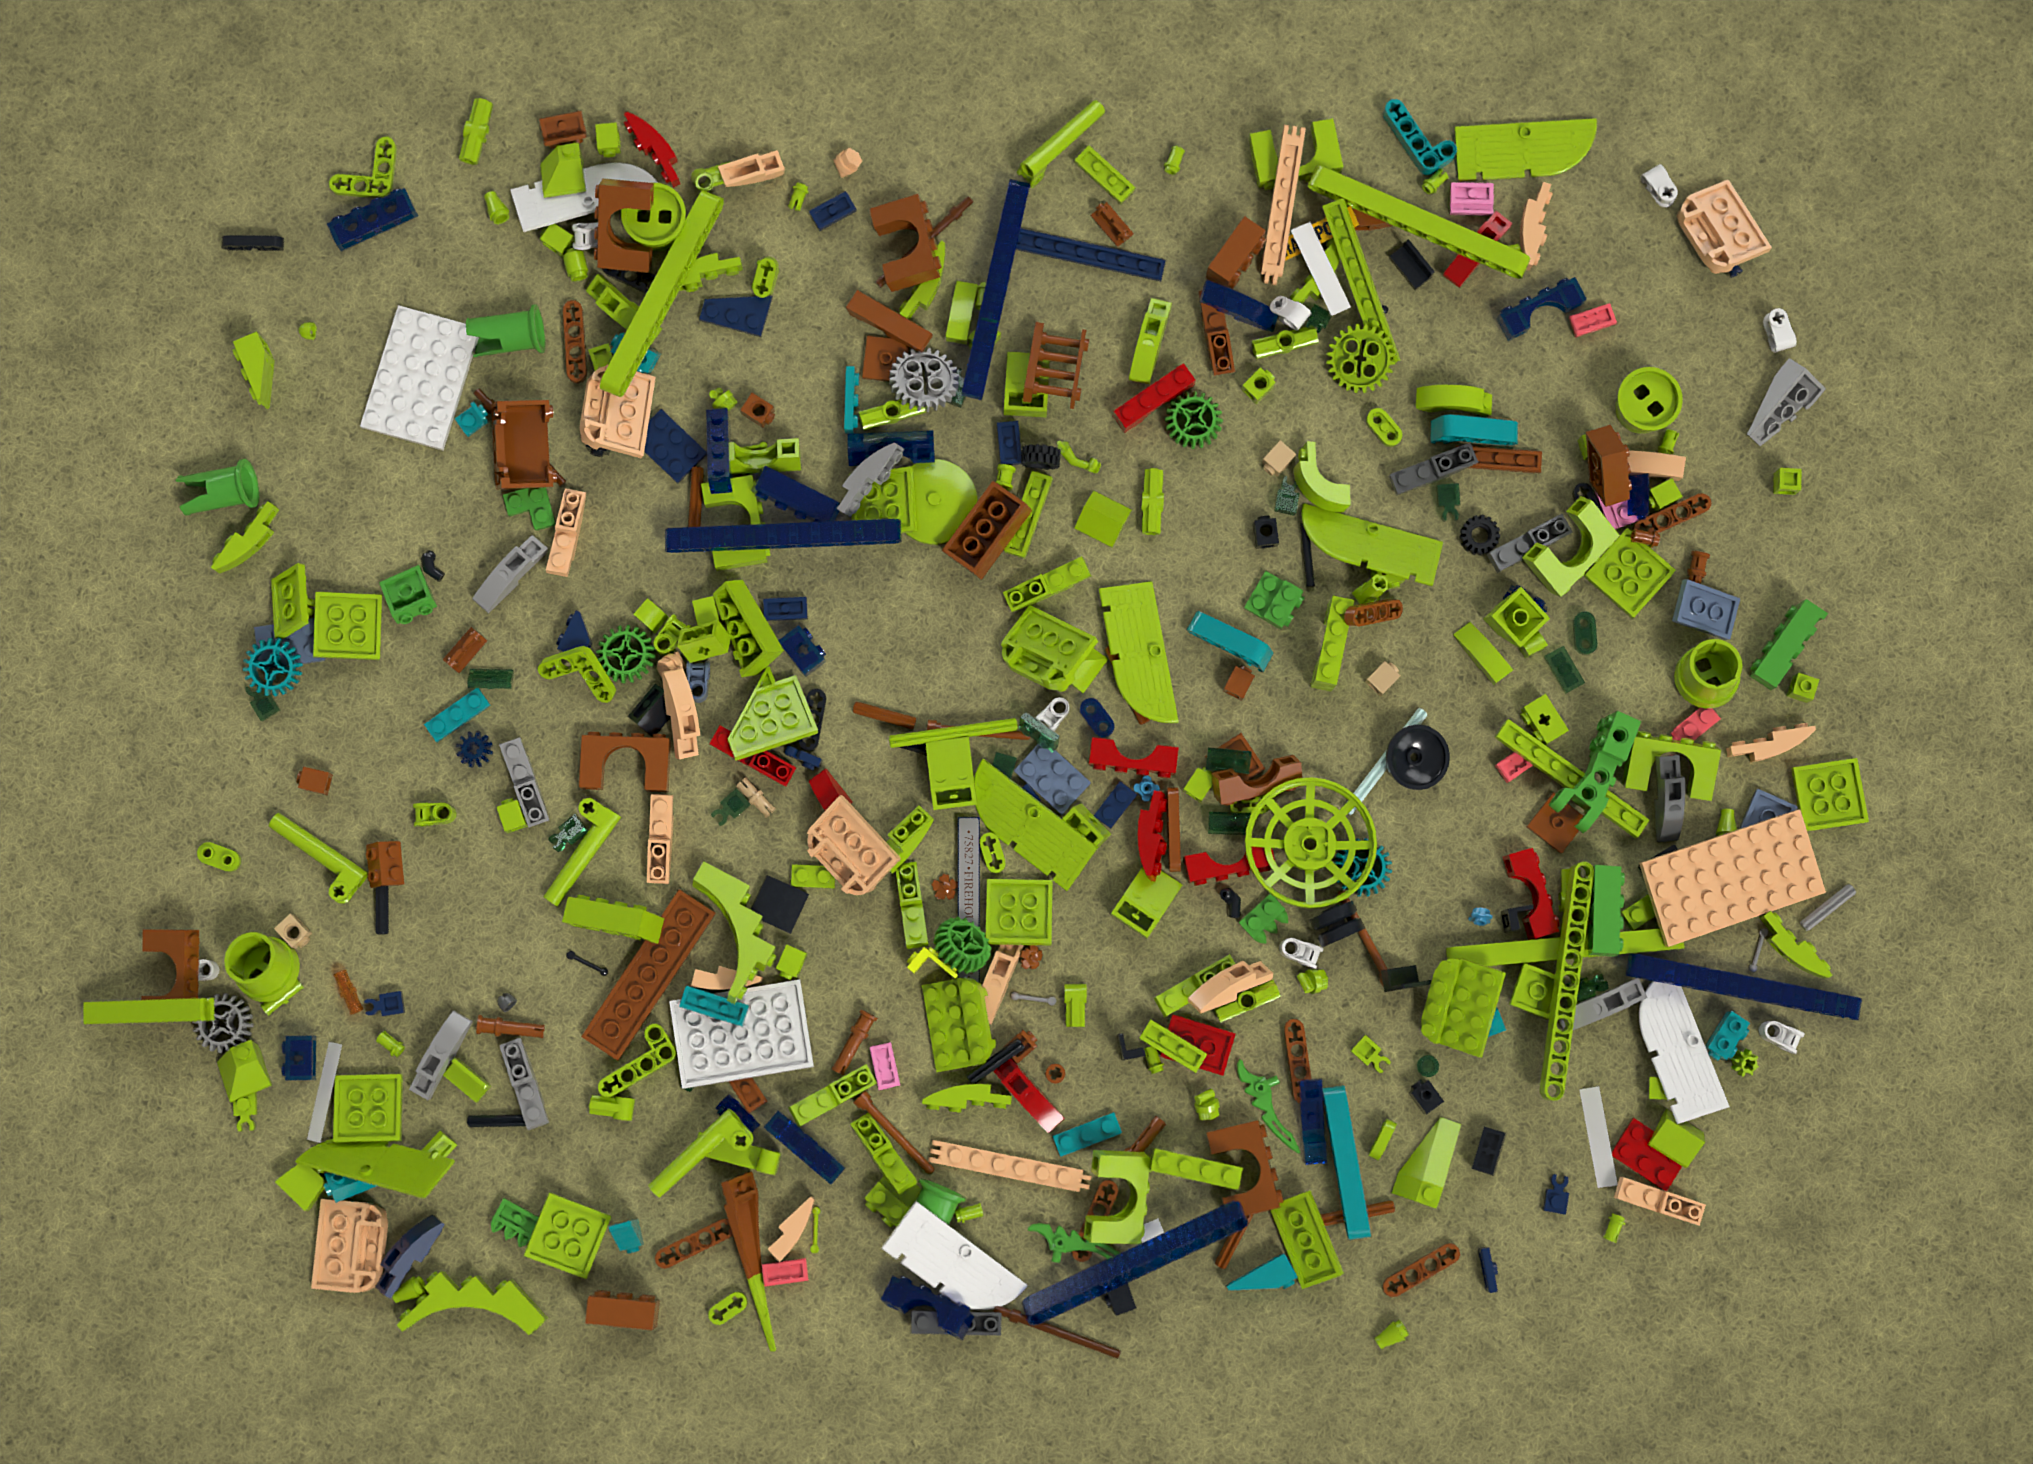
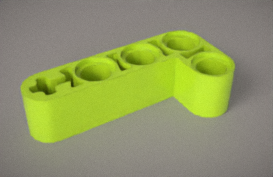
M651 1024L645 1030L644 1035L651 1047L650 1051L599 1082L598 1090L602 1096L614 1097L675 1060L677 1050L662 1026ZM653 1028H659L661 1031V1036L658 1040L650 1038V1031ZM664 1047H670L672 1050V1056L669 1059L661 1057V1050ZM646 1058H650L653 1061V1067L648 1071L642 1068V1061ZM626 1070H632L634 1073V1078L630 1082L623 1080V1073ZM615 1076H617L618 1081L623 1085V1087L621 1088L619 1084L613 1086L612 1093H610L609 1091H604V1088H606V1082L612 1084L617 1081L614 1078Z
M698 1132L697 1138H698L703 1132ZM725 1139L706 1157L776 1175L782 1153L757 1146H750L744 1151H737Z

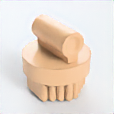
M851 148L840 152L836 159L833 160L841 178L857 171L862 162L859 153Z
M677 651L674 654L668 653L658 661L656 669L662 677V672L679 668L684 670L687 666Z

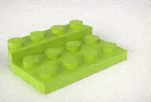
M1029 605L1001 643L1003 647L1002 657L1008 668L1013 672L1047 689L1063 692L1075 681L1073 674L1098 643V640L1095 636Z
M1462 958L1441 961L1434 972L1422 1014V1034L1435 1044H1442L1479 1058L1483 1057L1506 973Z
M971 977L922 985L936 1072L984 1064L990 1057L993 1048L996 1047V1040H992L984 997L988 996L986 988H983L980 983Z

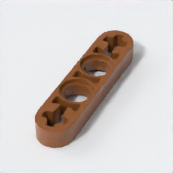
M571 300L563 306L566 369L570 381L579 384L587 378L584 315L580 303ZM571 306L579 309V311L575 312L576 321H572L571 313L567 312L571 310ZM576 326L580 328V334L577 337L569 335L571 327ZM574 347H579L582 350L578 358L570 356V351ZM574 363H578L580 372H583V374H579V378L571 375V373L575 372Z
M1697 494L1635 523L1633 529H1639L1640 525L1643 527L1650 525L1651 522L1649 520L1651 519L1653 527L1648 529L1647 532H1652L1655 528L1657 530L1656 533L1659 534L1708 511L1711 507V499L1706 494ZM1698 498L1700 499V501L1706 502V504L1703 506L1704 509H1702L1701 506L1694 508L1693 512H1695V514H1692L1691 506L1695 505L1698 502ZM1678 507L1686 509L1687 516L1685 518H1680L1676 515ZM1665 516L1668 520L1667 526H1659L1656 521L1657 517Z
M1385 599L1354 605L1346 609L1344 618L1348 626L1360 627L1398 619L1402 614L1403 606L1401 601L1396 599Z
M1167 787L1169 872H1180L1178 787Z
M1291 1019L1284 1025V1036L1292 1092L1297 1103L1308 1104L1312 1101L1314 1093L1305 1030L1300 1020ZM1292 1022L1300 1027L1296 1035L1297 1038L1302 1037V1041L1289 1043V1038L1293 1039V1033L1288 1031V1027H1291ZM1295 1044L1303 1048V1054L1300 1057H1295L1291 1054V1048ZM1298 1066H1302L1306 1070V1076L1303 1079H1298L1294 1075V1070ZM1308 1080V1085H1304V1090L1309 1092V1096L1306 1097V1101H1302V1098L1297 1096V1093L1301 1092L1300 1085L1296 1087L1295 1082L1301 1083Z
M1104 1180L1100 1183L1087 1215L1095 1216L1093 1208L1097 1204L1105 1206L1106 1213L1103 1216L1109 1215L1118 1195V1186L1115 1182ZM1112 1184L1114 1193L1109 1194L1106 1199L1111 1200L1110 1204L1108 1205L1104 1201L1097 1200L1098 1196L1103 1198L1105 1194L1102 1187ZM1084 1219V1222H1083V1224H1082V1226H1081V1229H1080V1231H1079V1233H1078L1079 1236H1080V1237H1083V1238H1084L1085 1219ZM1072 1251V1255L1077 1261L1085 1262L1091 1257L1093 1252L1087 1251V1256L1083 1255L1081 1258L1078 1257L1077 1251Z
M726 1218L721 1219L660 1249L655 1255L656 1264L661 1268H669L733 1236L731 1229H729L730 1234L728 1235L725 1232L718 1234L720 1239L717 1241L715 1233L711 1230L712 1227H715V1231L721 1229L723 1222L729 1225V1220ZM703 1232L710 1233L712 1241L708 1245H703L699 1240ZM683 1242L690 1243L692 1247L688 1255L682 1254L679 1250V1246ZM675 1246L676 1254L680 1259L676 1260V1256L669 1259V1264L661 1263L659 1260L662 1257L661 1253L665 1252L668 1255L673 1252L671 1247Z
M1446 1243L1386 1278L1382 1284L1383 1292L1390 1297H1397L1455 1263L1460 1257L1459 1248L1452 1243ZM1446 1248L1454 1249V1258H1444L1442 1261L1445 1264L1441 1266L1440 1259L1435 1254L1439 1252V1256H1443L1447 1253ZM1429 1258H1433L1437 1263L1436 1268L1432 1271H1428L1424 1266L1425 1261ZM1410 1269H1414L1418 1274L1414 1282L1407 1281L1405 1277L1406 1272ZM1401 1275L1402 1281L1407 1286L1403 1288V1284L1398 1285L1395 1293L1387 1291L1389 1282L1397 1283L1400 1281L1397 1276Z

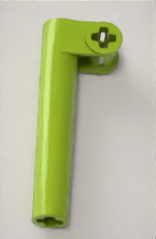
M1097 100L1091 102L1020 164L1016 174L1023 176L1030 183L1029 186L1034 188L1043 179L1047 165L1105 113L1103 105Z
M591 798L583 799L580 802L579 812L593 824L543 896L557 907L621 819L615 812ZM593 803L594 812L586 814L584 805Z
M277 813L271 819L268 825L271 829L338 876L329 888V895L339 904L347 903L367 879L368 872L281 813ZM338 889L343 890L345 894L341 896L338 895L336 891Z
M728 1108L650 1182L648 1187L657 1197L661 1198L723 1140L726 1139L737 1151H744L753 1143V1134L742 1123L740 1118ZM739 1136H745L747 1138L745 1140V1143L743 1142L742 1144H740L738 1142V1140L740 1139Z

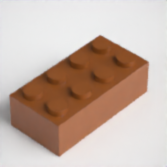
M992 481L942 551L949 558L982 580L1030 515L1032 509L1025 502Z

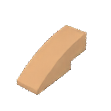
M778 150L761 156L759 154L751 155L718 166L725 187L770 180L784 175L785 171Z
M1629 451L1630 456L1627 457V461L1630 465L1631 475L1654 479L1673 478L1674 481H1680L1683 478L1686 457L1654 452Z
M719 966L717 974L695 969L691 986L707 990H730L737 970ZM755 976L754 980H749L745 987L761 983L763 977Z
M813 1196L807 1199L778 1227L784 1234L768 1250L779 1262L793 1249L805 1230L815 1201Z

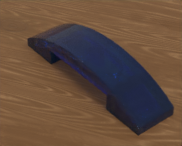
M1322 1078L1300 1080V1117L1305 1165L1327 1163Z

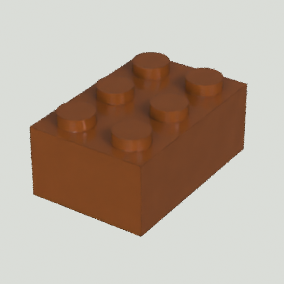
M1244 216L1208 266L1205 279L1220 287L1224 292H1227L1229 288L1234 289L1240 280L1241 271L1246 272L1250 267L1254 257L1253 254L1258 255L1264 247L1266 230Z
M1611 425L1586 432L1589 481L1604 506L1607 507L1630 500L1629 490H1632V485L1628 474L1631 473L1630 465L1627 461V457L1630 456L1628 446L1626 444L1623 445L1620 434L1615 432Z
M597 1290L594 1294L588 1296L585 1323L653 1330L657 1327L660 1300H655L654 1295L642 1294L639 1298H633V1293L620 1292V1294L617 1293V1296H613L611 1291Z

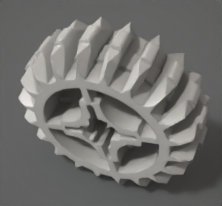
M226 993L223 994L222 998L219 994L214 995V1009L221 1005H228L232 1008L223 1015L214 1011L213 1026L210 1034L207 1029V1021H193V1023L199 1025L193 1031L201 1033L196 1039H204L202 1042L203 1047H207L210 1044L209 1051H215L217 1048L218 1053H223L224 1049L228 1051L232 1046L239 1045L238 1041L241 1043L247 1041L243 1036H251L252 1033L246 1031L247 1027H254V1024L247 1023V1020L252 1019L253 1015L245 1014L250 1010L249 1006L241 1008L245 1003L244 1000L237 1002V996L232 995L229 999V994ZM236 1013L239 1017L238 1031L233 1024ZM219 1019L227 1020L225 1022L227 1026L220 1027ZM223 1032L233 1036L224 1042L215 1040L216 1036H220Z

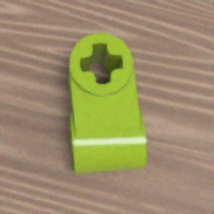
M671 615L654 639L656 652L661 656L673 653L678 644L680 631L692 626L689 624L685 625L678 620L677 615ZM661 641H669L670 646L667 649L662 650L658 647Z
M447 803L413 804L416 820L413 825L415 827L449 824L455 820L457 813L455 808ZM448 808V817L442 819L440 816L441 810Z

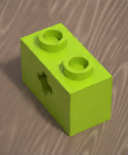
M716 620L681 630L677 647L687 660L692 663L728 653L731 636L722 624Z
M1546 694L1520 709L1522 712L1520 716L1526 725L1530 724L1534 730L1532 733L1533 737L1544 745L1569 731ZM1541 718H1542V719H1543V718H1546V719H1547V722H1545V724H1541V725L1539 724L1538 721H1539Z
M1082 803L1074 806L1062 818L1098 847L1112 835Z

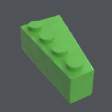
M1807 599L1795 607L1792 605L1785 614L1787 619L1784 624L1780 623L1774 630L1773 634L1776 636L1773 641H1768L1763 647L1762 652L1764 654L1761 659L1757 658L1751 665L1752 673L1750 677L1770 690L1775 689L1792 666V658L1796 659L1804 649L1805 645L1802 643L1804 641L1807 642L1816 632L1817 628L1814 625L1818 621L1824 620L1828 613Z
M1594 865V878L1588 920H1592V925L1589 924L1588 955L1615 957L1623 949L1620 929H1623L1624 918L1620 916V909L1624 906V895L1621 894V886L1624 885L1625 874L1621 873V866Z

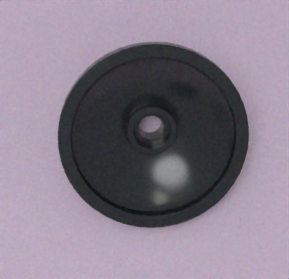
M1410 725L1402 728L1392 737L1386 751L1388 771L1392 778L1405 788L1412 790L1428 789L1436 785L1444 777L1449 767L1450 753L1448 745L1443 736L1429 726ZM1412 753L1416 755V759L1414 761H1412L1410 758Z

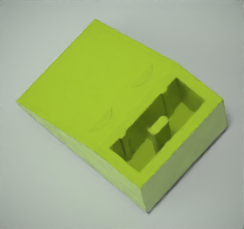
M256 331L233 341L235 346L233 353L236 360L240 361L244 367L241 369V373L244 379L248 380L251 385L249 392L253 400L269 409L275 361L267 342Z
M1008 352L1004 415L1047 418L1048 394H1033L1031 403L1023 401L1030 353ZM1038 361V365H1042V368H1050V361ZM1035 377V381L1039 382V384L1049 385V377Z
M969 736L925 742L933 810L977 805Z
M1142 867L1110 915L1147 939L1183 885L1163 871L1156 877V882H1152Z

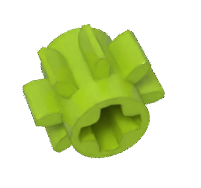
M1746 1048L1744 1052L1737 1050L1736 1054L1731 1058L1733 1064L1731 1069L1737 1071V1074L1742 1077L1745 1076V1073L1753 1075L1756 1068H1759L1756 1061L1759 1057L1752 1054V1051Z

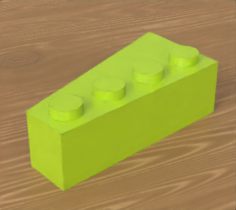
M725 581L713 593L721 619L725 620L727 632L731 636L735 649L733 655L741 666L739 670L741 677L755 676L771 664L784 649L744 581Z
M578 894L577 898L568 897L562 922L573 927L598 932L602 930V932L617 936L620 934L636 940L642 938L651 943L658 944L664 918L646 911L647 907L634 904L633 908L627 907V903L619 901L609 904V900L596 898V901H591L590 897Z

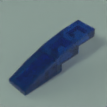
M1209 280L1205 281L1199 302L1217 308L1216 311L1231 315L1235 320L1274 332L1278 315L1274 314L1269 306Z

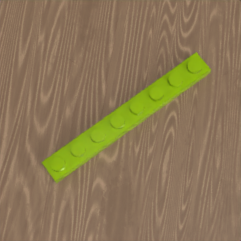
M1344 198L1323 205L1325 216L1363 324H1369V330L1373 326H1377V334L1382 330L1385 331L1382 338L1390 337L1387 344L1395 345ZM1372 343L1371 347L1374 355H1376L1379 347L1376 343ZM1395 346L1390 350V353H1397V355L1391 357V360L1398 362L1401 360Z
M1509 719L1504 722L1494 737L1564 788L1573 789L1585 775L1584 772ZM1583 789L1582 796L1588 800V792ZM1607 790L1605 797L1609 798L1601 814L1634 838H1638L1649 822V819Z

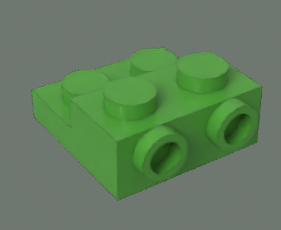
M420 565L379 582L391 615L397 624H408L413 620V617L419 614L428 615L433 611V608L437 607Z
M1265 571L1244 609L1281 630L1284 625L1286 627L1289 626L1294 617L1291 614L1293 608H1299L1305 597L1301 596L1303 593L1302 589Z

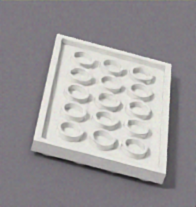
M398 305L360 427L444 451L479 337L466 335L465 323Z
M800 980L748 988L743 999L737 1000V1002L749 1005L743 1027L680 1008L681 999L669 1001L682 1089L814 1067ZM729 991L716 993L715 995L727 998Z

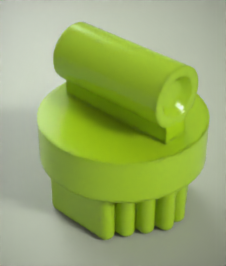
M716 388L709 392L710 398L715 399L711 406L722 416L738 403L730 390L723 393L721 388Z
M1309 969L1305 973L1297 975V979L1305 993L1315 994L1328 988V976L1324 969Z
M1213 1089L1195 1096L1196 1102L1194 1107L1195 1111L1199 1114L1200 1120H1212L1219 1116V1100L1214 1097L1215 1092Z

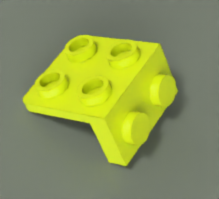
M923 947L919 954L914 952L907 960L909 964L907 969L913 974L929 958L952 978L956 979L958 977L955 973L957 969H951L948 963L944 964L940 961L939 953L931 947L928 950Z

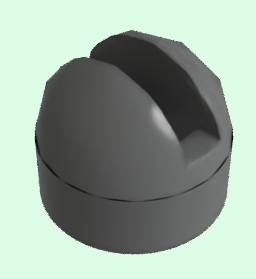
M503 993L502 996L498 997L497 1002L503 1012H508L517 1003V1000L510 993Z

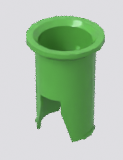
M537 304L532 305L529 311L467 318L466 335L481 337L478 339L473 357L536 349L539 353L545 352L544 324Z
M240 459L237 466L186 476L181 475L176 479V482H184L186 486L206 487L207 494L200 495L179 506L185 516L240 504H246L249 508H253L259 503L260 495L257 476L253 466L247 459Z
M920 1178L919 1183H921L922 1189L916 1201L949 1226L958 1203H961V1201L965 1202L966 1197L940 1184Z

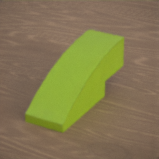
M956 282L946 332L947 342L967 345L978 284Z
M1471 622L1453 634L1475 665L1484 672L1493 685L1513 671L1497 649Z

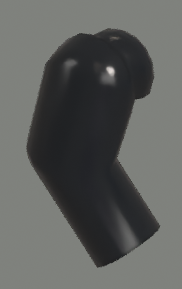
M428 550L421 556L423 571L440 582L445 573L435 567L434 560L436 554Z
M1231 888L1222 889L1220 891V898L1230 906L1229 917L1240 918L1241 898Z

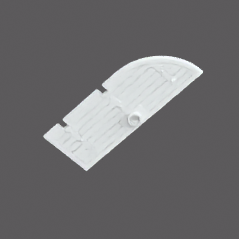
M604 163L584 169L586 192L544 198L542 181L535 182V188L530 190L528 185L510 190L523 232H527L595 212L596 206L599 205V198H595L596 185L600 184L602 178L647 183L658 182L651 174L634 165Z
M1674 968L1667 970L1656 977L1645 990L1647 998L1640 1003L1639 1025L1648 1052L1655 1050L1658 1056L1651 1059L1667 1100L1673 1098L1676 1100L1677 1104L1670 1106L1676 1123L1680 1124L1728 1108L1729 1104Z
M917 1201L882 1246V1249L895 1259L901 1253L904 1254L905 1257L901 1261L904 1266L934 1288L939 1282L943 1283L939 1292L954 1303L968 1309L990 1310L994 1309L995 1306H1003L1018 1297L1028 1286Z

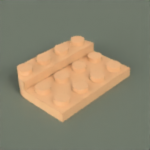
M1729 180L1691 194L1686 198L1677 214L1682 230L1703 263L1714 274L1729 272L1734 266L1768 253L1772 248Z
M608 365L601 367L589 377L586 383L580 420L581 441L596 450L601 447L642 458L644 456L656 377L636 372L625 394L622 397H618L600 389V382Z
M843 795L839 796L807 832L809 847L807 851L809 855L816 857L843 886L841 890L847 894L863 895L876 889L875 886L901 859Z
M321 1199L311 1289L358 1293L376 1288L375 1286L383 1274V1267L380 1263L385 1258L388 1230L385 1209L370 1202L341 1200L335 1203L333 1199Z

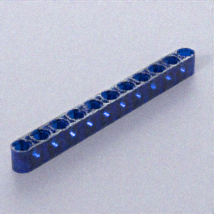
M1014 179L1009 180L961 396L981 401L983 398L1031 183Z
M900 519L681 527L664 530L665 552L668 553L879 545L902 542Z
M1629 953L1625 975L1629 977L1859 1021L1862 998L1639 954Z
M1239 1201L1224 1204L1026 1297L1022 1301L1028 1323L1030 1325L1041 1324L1244 1229L1248 1225V1219L1242 1204Z

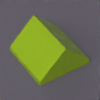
M1093 491L1084 505L1074 529L1113 548L1132 510Z
M1666 1109L1648 1145L1682 1167L1687 1168L1705 1144V1136L1703 1131L1687 1121L1677 1124L1673 1113Z

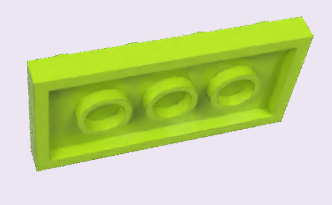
M1311 1190L1284 1199V1202L1280 1203L1281 1208L1271 1210L1302 1289L1344 1274Z

